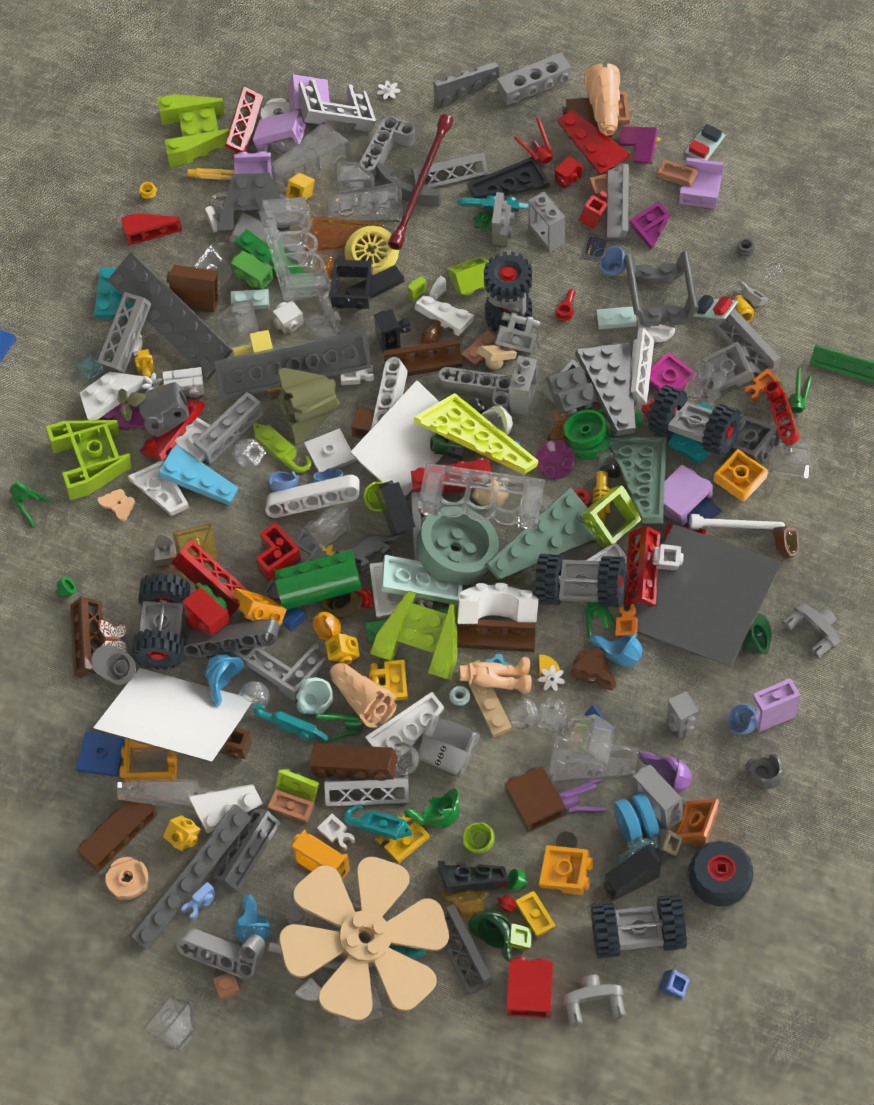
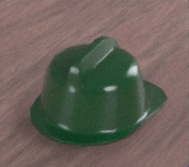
M757 614L742 644V651L744 653H762L767 655L769 652L772 632L770 624L763 614Z

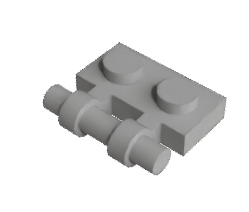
M503 312L501 319L508 321L507 326L499 324L494 343L532 353L537 335L530 331L532 327L538 329L540 321L533 320V317L529 316L526 318L517 316V313L510 312V314ZM515 323L524 325V329L514 328Z

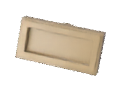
M500 345L480 346L477 350V353L485 358L486 366L494 371L502 367L503 360L515 359L517 352L513 349Z

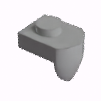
M160 533L155 539L154 561L156 566L172 564L171 562L176 557V547L173 540L163 533Z

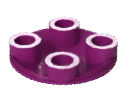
M562 440L548 441L536 453V459L539 461L537 468L544 476L551 479L565 477L571 472L575 464V455L572 448Z

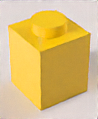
M298 173L288 180L285 196L299 203L304 202L312 196L315 179Z

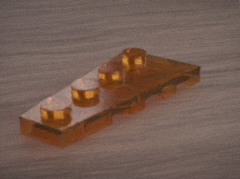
M311 216L305 250L306 252L344 248L349 237L358 229L366 226L384 228L385 225L382 222ZM370 236L371 242H373L375 236ZM368 237L363 238L367 243L369 242Z

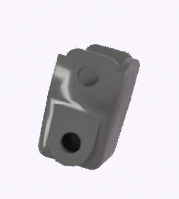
M176 382L162 385L143 393L146 395V398L139 404L141 415L145 419L144 425L152 436L156 435V437H159L188 419L187 399L181 386ZM153 423L159 424L158 427H152L151 425Z

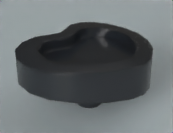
M608 464L599 469V471H606L608 477L616 478L620 476L619 467Z

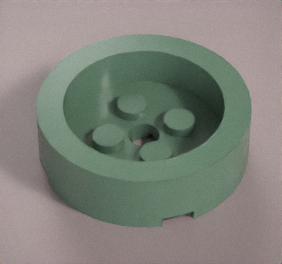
M445 505L433 510L425 518L417 535L415 549L421 565L433 577L443 582L450 581L457 583V585H468L479 581L488 573L489 568L485 564L498 553L499 540L493 525L478 511L462 505ZM450 546L459 547V552L453 551Z

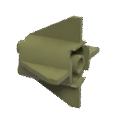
M281 368L277 372L281 385L279 391L282 394H279L277 399L271 401L272 404L280 406L283 415L287 414L289 420L286 421L291 426L294 443L298 444L304 442L336 409L340 408L339 399L334 391L336 390V384L333 379H328L324 375Z

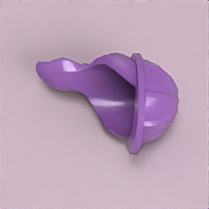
M640 751L638 753L642 763L654 767L676 793H681L689 787L692 774L689 767L681 759L676 760L671 756L660 758L651 752L644 753Z

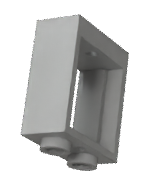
M543 192L528 200L529 228L545 248L551 252L565 244V216L546 193Z
M518 356L509 387L510 413L529 416L537 388V359Z
M651 765L639 769L633 776L635 794L643 792L653 808L657 821L664 829H671L683 820L682 798Z

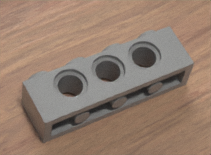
M561 52L497 78V90L507 105L516 103L523 98L533 96L540 91L550 89L557 84L570 80L571 66Z

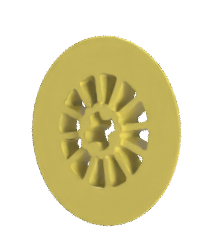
M366 226L355 231L347 240L345 259L363 260L366 258V261L372 259L373 275L395 265L399 250L391 249L388 246L391 236L388 230L378 226ZM370 236H375L373 242H371ZM368 237L369 242L367 243L363 238ZM369 247H372V249H375V250H374V252H375L374 254H371V252H368V251H369V250H368ZM374 258H377L379 262L375 263Z

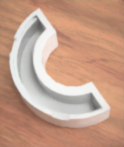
M478 583L476 587L468 588L459 594L457 623L476 624L479 618L491 615L508 617L516 622H537L539 599L530 590L507 587L508 585L505 583H496L495 585Z

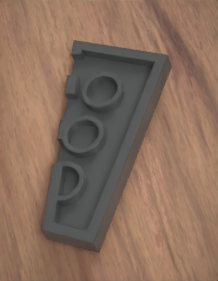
M496 62L477 67L471 73L467 70L462 72L461 76L455 78L452 75L446 77V80L442 82L439 80L433 81L435 106L440 109L475 90H479L488 83L496 81L499 78V66Z

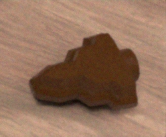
M599 647L592 649L588 653L582 650L576 655L573 660L575 666L569 673L576 680L582 679L587 683H596L599 687L610 691L617 686L613 674L608 670V663L604 659L605 654Z

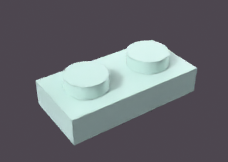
M268 289L231 291L232 311L269 309Z
M633 306L597 309L599 329L637 326Z

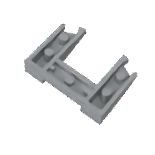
M310 79L308 82L310 86L305 87L302 81L299 82V101L304 122L321 125L323 119L329 121L353 123L354 130L372 131L376 119L366 91L362 95L356 94L353 91V85L348 84V106L322 102L315 79Z
M283 622L279 624V630L283 626ZM316 643L292 668L266 653L264 649L267 646L230 652V657H239L243 660L245 670L251 668L279 686V692L293 701L297 700L296 695L302 681L307 678H315L326 662L325 657L320 660L316 652L319 651V646Z

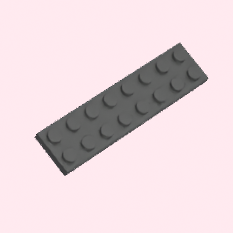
M130 252L107 280L122 296L126 292L148 300L151 306L146 320L195 368L201 367L202 375L205 378L210 379L216 372L214 361L226 359L233 352V349L134 253ZM129 298L128 302L134 307L136 300Z
M364 329L214 361L221 399L241 396L246 392L250 394L281 387L277 372L281 368L320 374L326 377L372 368L366 331Z

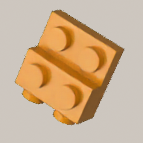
M238 588L234 589L233 596L239 600V610L245 614V618L252 621L271 618L279 624L282 623L287 609L265 595Z
M546 845L539 881L540 888L561 890L564 894L583 896L584 890H588L590 884L587 872L593 868V858H590L589 851L587 849Z

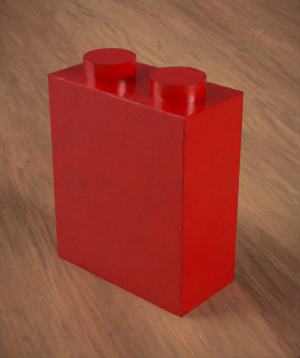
M516 957L509 961L507 1016L551 1018L553 961H549L546 958L527 960L524 957Z

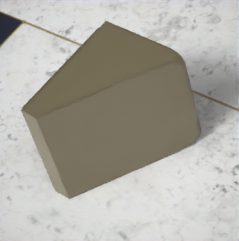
M660 828L659 849L676 857L683 837L670 830Z

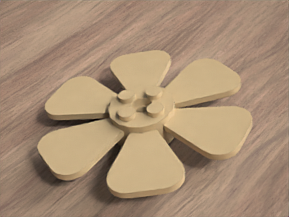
M367 857L359 863L357 867V880L361 911L355 912L338 871L331 866H319L298 883L294 889L293 898L298 907L340 927L338 932L291 924L282 930L279 937L285 967L292 976L297 978L309 976L339 955L343 958L344 962L319 993L318 1000L320 1006L328 1013L352 1021H361L369 1016L373 1005L369 967L372 966L376 967L390 1003L399 1011H410L415 1008L436 986V975L432 969L388 948L390 944L428 951H439L446 946L449 940V931L443 910L435 900H420L387 922L383 918L409 884V874L399 864L377 857ZM359 937H365L368 943H362Z

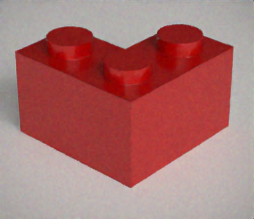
M276 522L260 533L261 544L266 551L256 557L258 570L268 582L271 579H276L275 570L294 566L302 561L300 549Z
M201 586L183 601V612L187 618L186 623L192 629L196 628L203 633L207 632L213 636L230 622L228 611Z

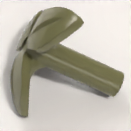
M125 389L119 390L117 399L118 402L124 403L120 410L126 421H130L132 417L131 406L139 407V404L145 400L146 395L133 392L128 398Z

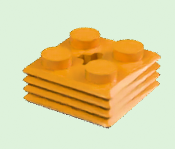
M737 449L714 473L713 481L742 502H745L767 478L768 469Z

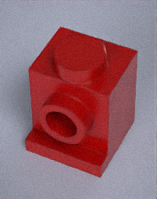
M570 156L555 169V181L561 187L567 188L571 183H575L578 177L580 179L583 177V165Z

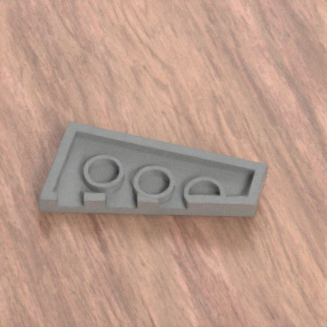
M242 212L229 240L230 245L235 246V240L247 229L283 256L291 258V261L300 262L306 249L304 243Z

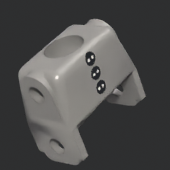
M432 715L424 731L417 758L442 770L462 776L475 751L480 734L455 722L439 719V716Z

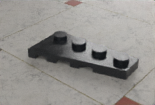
M533 157L467 183L468 190L473 198L486 199V196H496V192L504 193L505 196L550 187L549 180Z

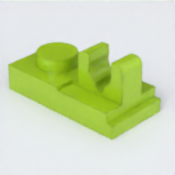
M291 769L278 771L276 789L311 802L316 800L319 782L306 778L301 773L290 772Z

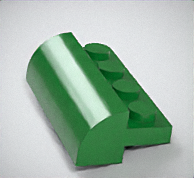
M353 550L275 570L279 597L282 606L287 610L362 590Z

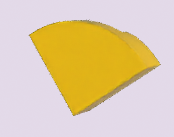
M539 654L540 676H545L542 668L550 672L551 666L555 665L556 672L560 670L559 665L553 658Z

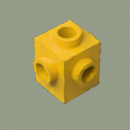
M338 633L325 642L328 660L348 665L360 656L357 638Z
M180 815L170 820L162 837L169 841L174 848L183 851L195 846L201 829L192 820Z

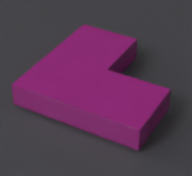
M622 126L619 144L620 146H636L633 158L634 163L652 164L658 129L657 127Z

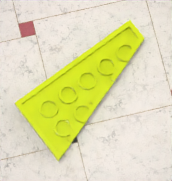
M455 393L414 417V423L522 474H526L538 465L539 461Z

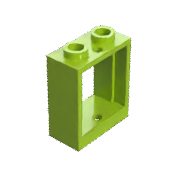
M622 485L611 488L580 515L584 520L585 526L591 530L596 542L601 547L613 545L641 521L633 500ZM610 501H613L626 520V523L612 535L596 514Z

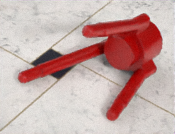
M537 117L536 120L545 147L539 146L535 140H532L536 148L534 153L517 136L514 139L535 161H539L540 165H545L553 159L550 153L552 149L549 146L540 118Z

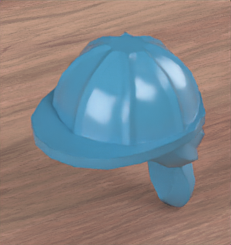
M637 634L624 636L614 641H608L597 635L590 637L593 646L603 649L606 657L611 662H615V665L631 667L636 665L642 657V646L636 639Z
M220 654L209 659L205 669V677L211 688V698L216 704L215 706H220L222 702L219 690L224 688L230 678L236 676L244 668V662L241 658Z
M248 894L243 899L242 907L244 914L235 922L234 933H236L238 940L242 944L253 934L259 935L266 942L270 935V922L266 917L257 913V903L253 896Z

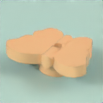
M122 489L112 491L111 494L98 498L99 505L105 509H111L113 513H116L118 520L121 522L126 521L130 510L133 509L135 504L134 498H127Z

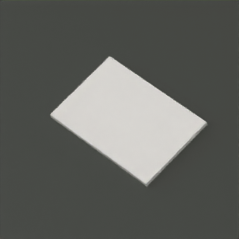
M415 381L353 448L350 454L380 482L385 483L393 480V483L399 482L404 497H406L412 490L411 471L421 467L432 468L443 456L441 454H434V451L430 450L431 436H435V432L413 422L415 416L439 403V401L418 381Z

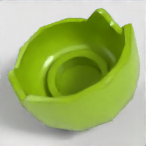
M383 482L370 483L364 489L363 500L365 506L372 511H382L375 490L380 489L378 485Z
M484 822L471 824L463 833L464 846L474 854H484L494 844V832Z

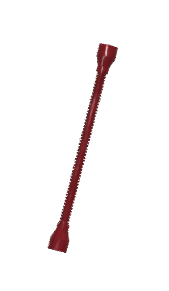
M442 114L439 117L436 137L401 222L388 241V246L391 249L401 250L404 244L406 226L440 143L454 122L453 118L447 114Z

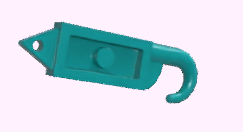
M353 805L344 813V821L348 825L363 829V831L396 841L399 838L413 835L405 819L373 810L362 815L360 819L351 817L352 812L363 809L362 805Z

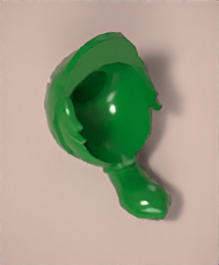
M452 788L442 797H432V800L429 798L428 801L431 804L424 808L423 814L420 815L416 810L409 808L404 811V815L406 818H412L419 825L428 824L434 828H447L454 824L459 817L460 792Z

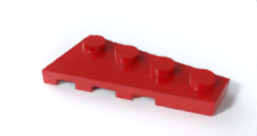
M573 109L558 118V124L599 175L607 173L608 170L615 168L630 158V153L608 136L601 133L599 129Z
M194 399L188 400V419L171 431L159 437L155 435L147 440L139 450L141 454L145 457L164 461L167 457L166 451L173 449L177 444L175 442L176 438L183 436L187 431L186 425L192 424L205 408L203 402Z

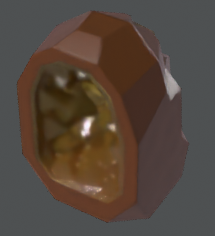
M792 526L773 528L775 547L778 549L779 554L784 559L794 557L799 550V533L797 528Z

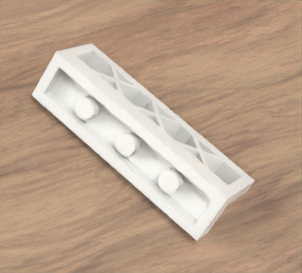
M644 327L638 329L637 339L633 342L631 393L633 394L634 406L647 403L654 339Z

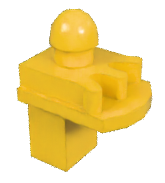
M149 349L137 351L138 357L135 358L139 375L150 378L151 373H154L155 369L152 355L149 354Z

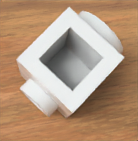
M293 301L280 303L273 311V324L278 330L281 329L284 335L295 331L304 324L303 314Z
M661 544L659 548H654L653 564L657 565L656 568L676 571L679 565H682L683 553H681V546Z

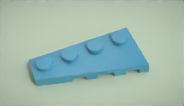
M177 445L169 453L158 474V477L228 506L231 505L238 493L237 486Z

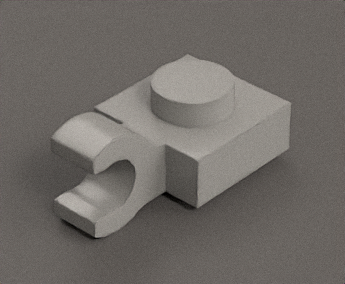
M738 282V285L742 287V292L734 290V295H743L748 299L747 302L755 307L767 304L769 298L757 290L751 289L745 282Z

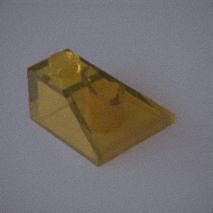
M211 523L172 532L177 554L193 540L213 559L218 556ZM191 548L187 550L192 556L197 557V553ZM204 563V567L206 568L209 565L208 563Z

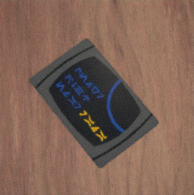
M589 232L581 258L600 262V257L604 256L608 242L606 235Z

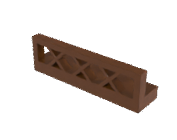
M459 339L383 351L384 365L388 357L397 356L396 358L400 359L406 367L407 376L436 372L445 367H463Z
M81 596L70 605L74 676L80 678L88 672L97 674L92 667L91 658L95 649L91 646L90 640L93 639L97 644V648L101 647L104 641V637L98 629V621L103 619L102 602ZM88 605L95 607V615L91 613ZM90 621L95 625L96 633L90 628Z
M478 620L476 624L457 623V648L535 651L536 623Z

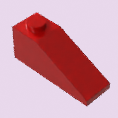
M145 213L121 217L123 230L129 246L182 231L179 217Z

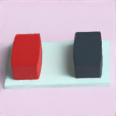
M706 124L684 153L693 158L708 160L726 135L719 129Z
M703 295L698 301L699 310L693 316L726 319L738 301L731 300L730 297L722 296L720 299H713L711 295Z

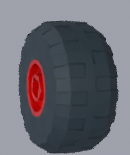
M715 841L705 844L695 852L689 865V883L695 895L703 902L714 906H730L738 903L747 895L753 881V866L750 857L740 846L731 842Z

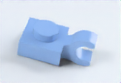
M207 882L192 896L193 899L189 903L183 905L182 912L185 914L188 910H193L189 917L192 921L195 920L199 914L198 909L201 910L214 900V888Z

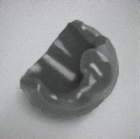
M770 754L769 758L762 757L756 760L751 758L745 764L747 769L746 778L750 784L757 788H775L783 779V764L781 758L776 754Z

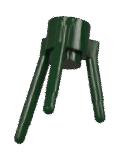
M435 433V436H431L430 450L434 451V454H441L460 460L463 458L460 455L444 450H447L448 447H467L458 443H448V438H444Z

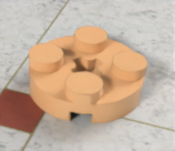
M123 857L110 865L111 868L106 873V884L109 891L117 899H133L147 890L149 875L146 866L141 861L134 860L132 857ZM125 874H128L130 877L133 876L130 882L122 881L125 878Z

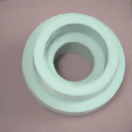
M463 686L454 687L450 691V701L456 706L467 704L470 700L468 689ZM458 695H462V696H463V698H461V699H458V698H456V697H457Z

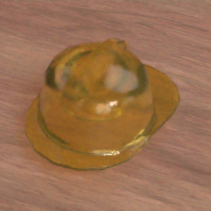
M445 889L441 891L443 899L453 901L459 914L468 917L483 912L484 898L489 895V892L482 890L446 894Z

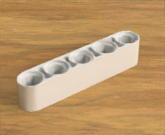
M396 357L388 359L385 363L371 429L403 396L407 369L400 359Z
M346 475L272 492L266 498V514L269 517L278 518L356 500L359 496V479L354 475Z

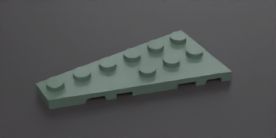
M666 437L610 438V449L642 523H663Z
M568 488L485 565L499 580L537 564V559L541 554H560L595 539V536L585 526L584 520L580 516L588 508L572 488Z

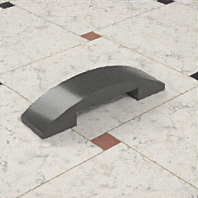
M377 163V177L391 193L409 202L415 187L395 178L393 169ZM424 185L416 204L432 207L440 206L441 194Z

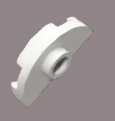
M638 322V329L644 327L654 339V342L666 341L675 333V328L661 324L659 326L646 327Z

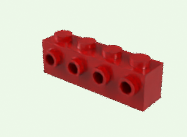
M483 458L471 462L460 461L452 465L440 464L432 468L421 467L411 471L413 492H419L420 498L473 490L476 485L486 487V484L493 478L489 459Z

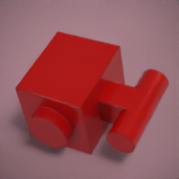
M601 191L598 198L591 195L578 221L595 229L608 205L605 202L607 192Z

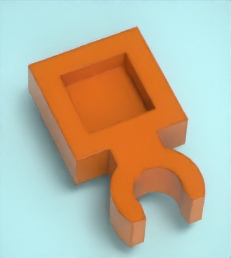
M767 368L753 379L755 385H749L745 388V394L748 395L750 392H755L751 399L756 401L760 393L763 392L766 396L764 387L767 382L771 380L779 381L780 384L781 382Z
M631 604L629 611H625V607L622 605V607H619L622 617H616L615 636L617 639L637 634L638 619L633 617L636 614L634 604Z

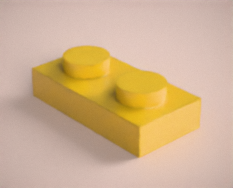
M534 891L515 901V904L530 928H532L537 939L556 929L555 923Z

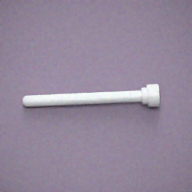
M691 514L689 518L690 530H699V528L703 527L773 530L775 527L785 526L783 522L704 519L699 514Z

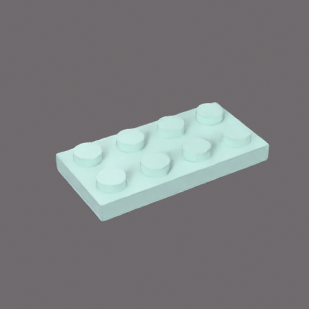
M389 555L384 556L381 591L405 596L410 590L416 592L415 598L458 605V597L462 592V585L436 579L424 569L420 561Z

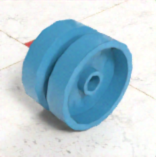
M643 792L632 795L630 802L626 799L614 802V812L618 825L630 846L640 843L642 835L647 839L659 835V826L655 813Z

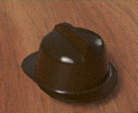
M354 592L321 600V605L324 609L337 618L350 617L362 604L361 598Z

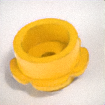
M145 182L140 186L139 194L143 199H151L156 196L157 188L153 183Z

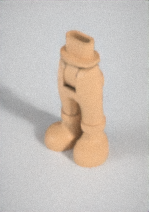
M523 657L519 660L518 665L514 667L493 662L469 663L468 666H459V680L468 681V684L473 682V684L480 687L513 690L514 688L521 693L527 694L531 689V676L528 675L530 660Z

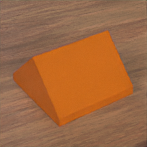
M717 798L686 801L683 810V820L678 823L675 832L683 837L682 842L699 848L707 844L718 813L719 800Z

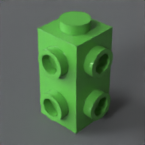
M242 250L239 255L232 259L233 275L238 279H243L254 289H265L274 279L272 267L266 262L259 261L251 253L248 254Z

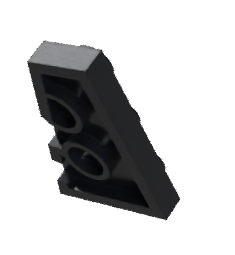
M438 861V870L446 894L509 886V877L505 866L479 864L476 867H467L465 863L457 862L455 866L445 865V861Z

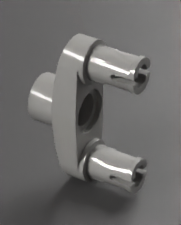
M800 603L794 608V612L782 620L783 625L789 631L802 620H806L823 637L822 640L810 649L814 655L816 654L817 658H820L831 647L834 648L840 643L838 635L831 626L837 619L827 607H823L817 612L807 604Z
M588 975L580 978L581 989L572 991L562 997L563 1005L567 1009L570 1026L575 1025V1018L577 1025L583 1023L579 1007L580 1003L605 998L609 999L612 1018H618V1012L619 1017L626 1016L622 1000L624 996L622 986L600 985L598 975Z

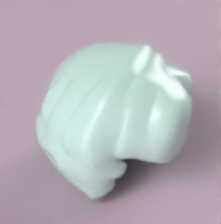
M317 677L304 679L296 695L298 700L297 710L302 715H320L324 713L333 702V690L330 683Z

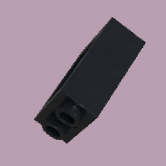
M334 260L330 294L332 308L369 309L373 278L372 261ZM340 277L366 278L365 295H338Z

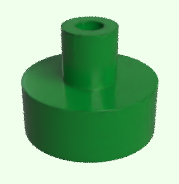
M64 576L56 583L57 590L55 592L59 597L63 595L69 598L77 591L75 583L69 577Z
M514 868L509 872L508 889L519 891L522 887L526 888L528 886V880L525 879L523 871Z

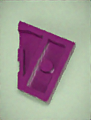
M658 201L630 219L629 224L646 245L653 249L670 218V214Z
M120 403L99 418V420H117L118 429L129 430L134 427H141V430L146 429L144 419L137 407L131 406L132 417L130 421H126L123 418L120 409L124 403Z

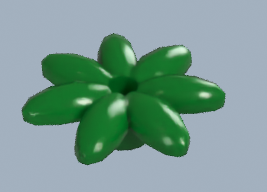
M480 212V217H473V220L477 222L474 228L481 227L482 232H485L486 227L492 229L491 212L487 215Z

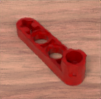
M771 380L764 387V392L768 396L779 437L785 445L791 446L799 440V432L790 402L779 381ZM781 406H785L784 410L777 412ZM789 419L787 424L781 425L784 420Z

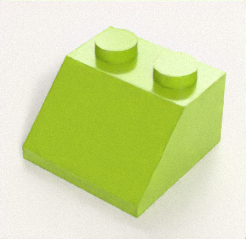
M480 256L446 268L458 293L467 296L473 294L476 289H486L484 287V269L486 262L489 263L488 259Z

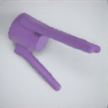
M600 777L571 790L559 793L565 809L568 808L569 812L606 811V807L575 806V804L579 803L578 794L595 789L597 787L596 784L603 781L604 778Z

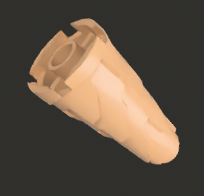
M597 64L589 67L584 72L583 80L599 130L604 135L610 136L614 134L618 124L620 72L612 64H607V67H603V64Z
M338 663L332 666L330 670L332 682L339 688L349 705L366 726L376 728V723L380 722L383 725L392 717L397 707V704L394 702V699L397 700L392 692L374 683L366 676L360 675L347 664Z

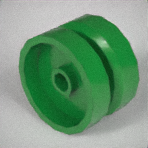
M582 410L571 415L565 422L564 433L566 440L576 458L581 460L596 459L605 454L609 449L611 439L605 418L600 412Z

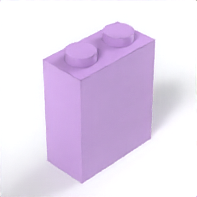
M293 75L288 84L290 112L299 110L301 113L298 89L300 81L303 82L305 87L310 86L308 83L310 79H315L322 102L330 103L328 80ZM323 119L321 125H326L327 120Z

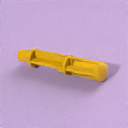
M210 168L188 169L187 172L188 176L197 179L231 180L232 174H235V170Z

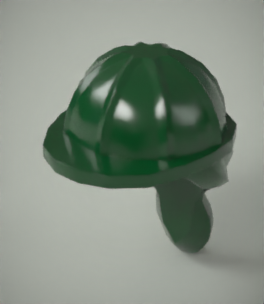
M487 910L471 916L468 922L470 932L483 939L488 945L501 949L504 959L508 962L511 961L513 951L510 943L511 924L507 917L497 910Z

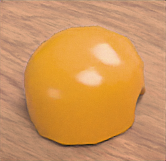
M324 611L314 617L313 627L319 635V639H326L328 641L341 632L340 620L333 614Z

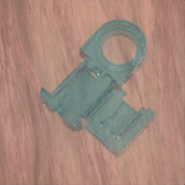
M639 836L634 841L627 844L628 850L617 856L619 864L648 844L652 845L656 853L660 852L659 837L652 836L651 838L643 839L642 836Z

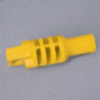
M598 471L595 474L596 487L593 489L592 505L610 490L607 487L608 473L606 471ZM610 502L596 513L603 524L606 523V513H610Z

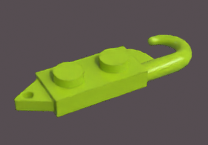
M253 423L256 434L254 436L255 440L280 463H283L291 471L298 474L305 473L311 468L312 461L309 456H305L307 464L303 467H299L293 462L297 454L295 447L269 424L266 426Z

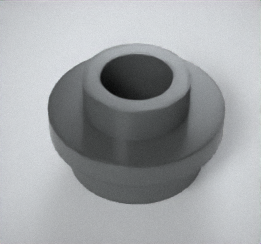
M743 238L737 243L736 251L742 256H750L755 251V245L751 239Z

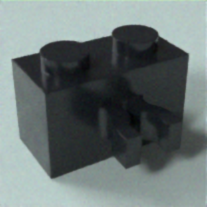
M392 309L374 314L376 338L382 352L401 348L400 333L411 332L409 319L405 318L397 322Z

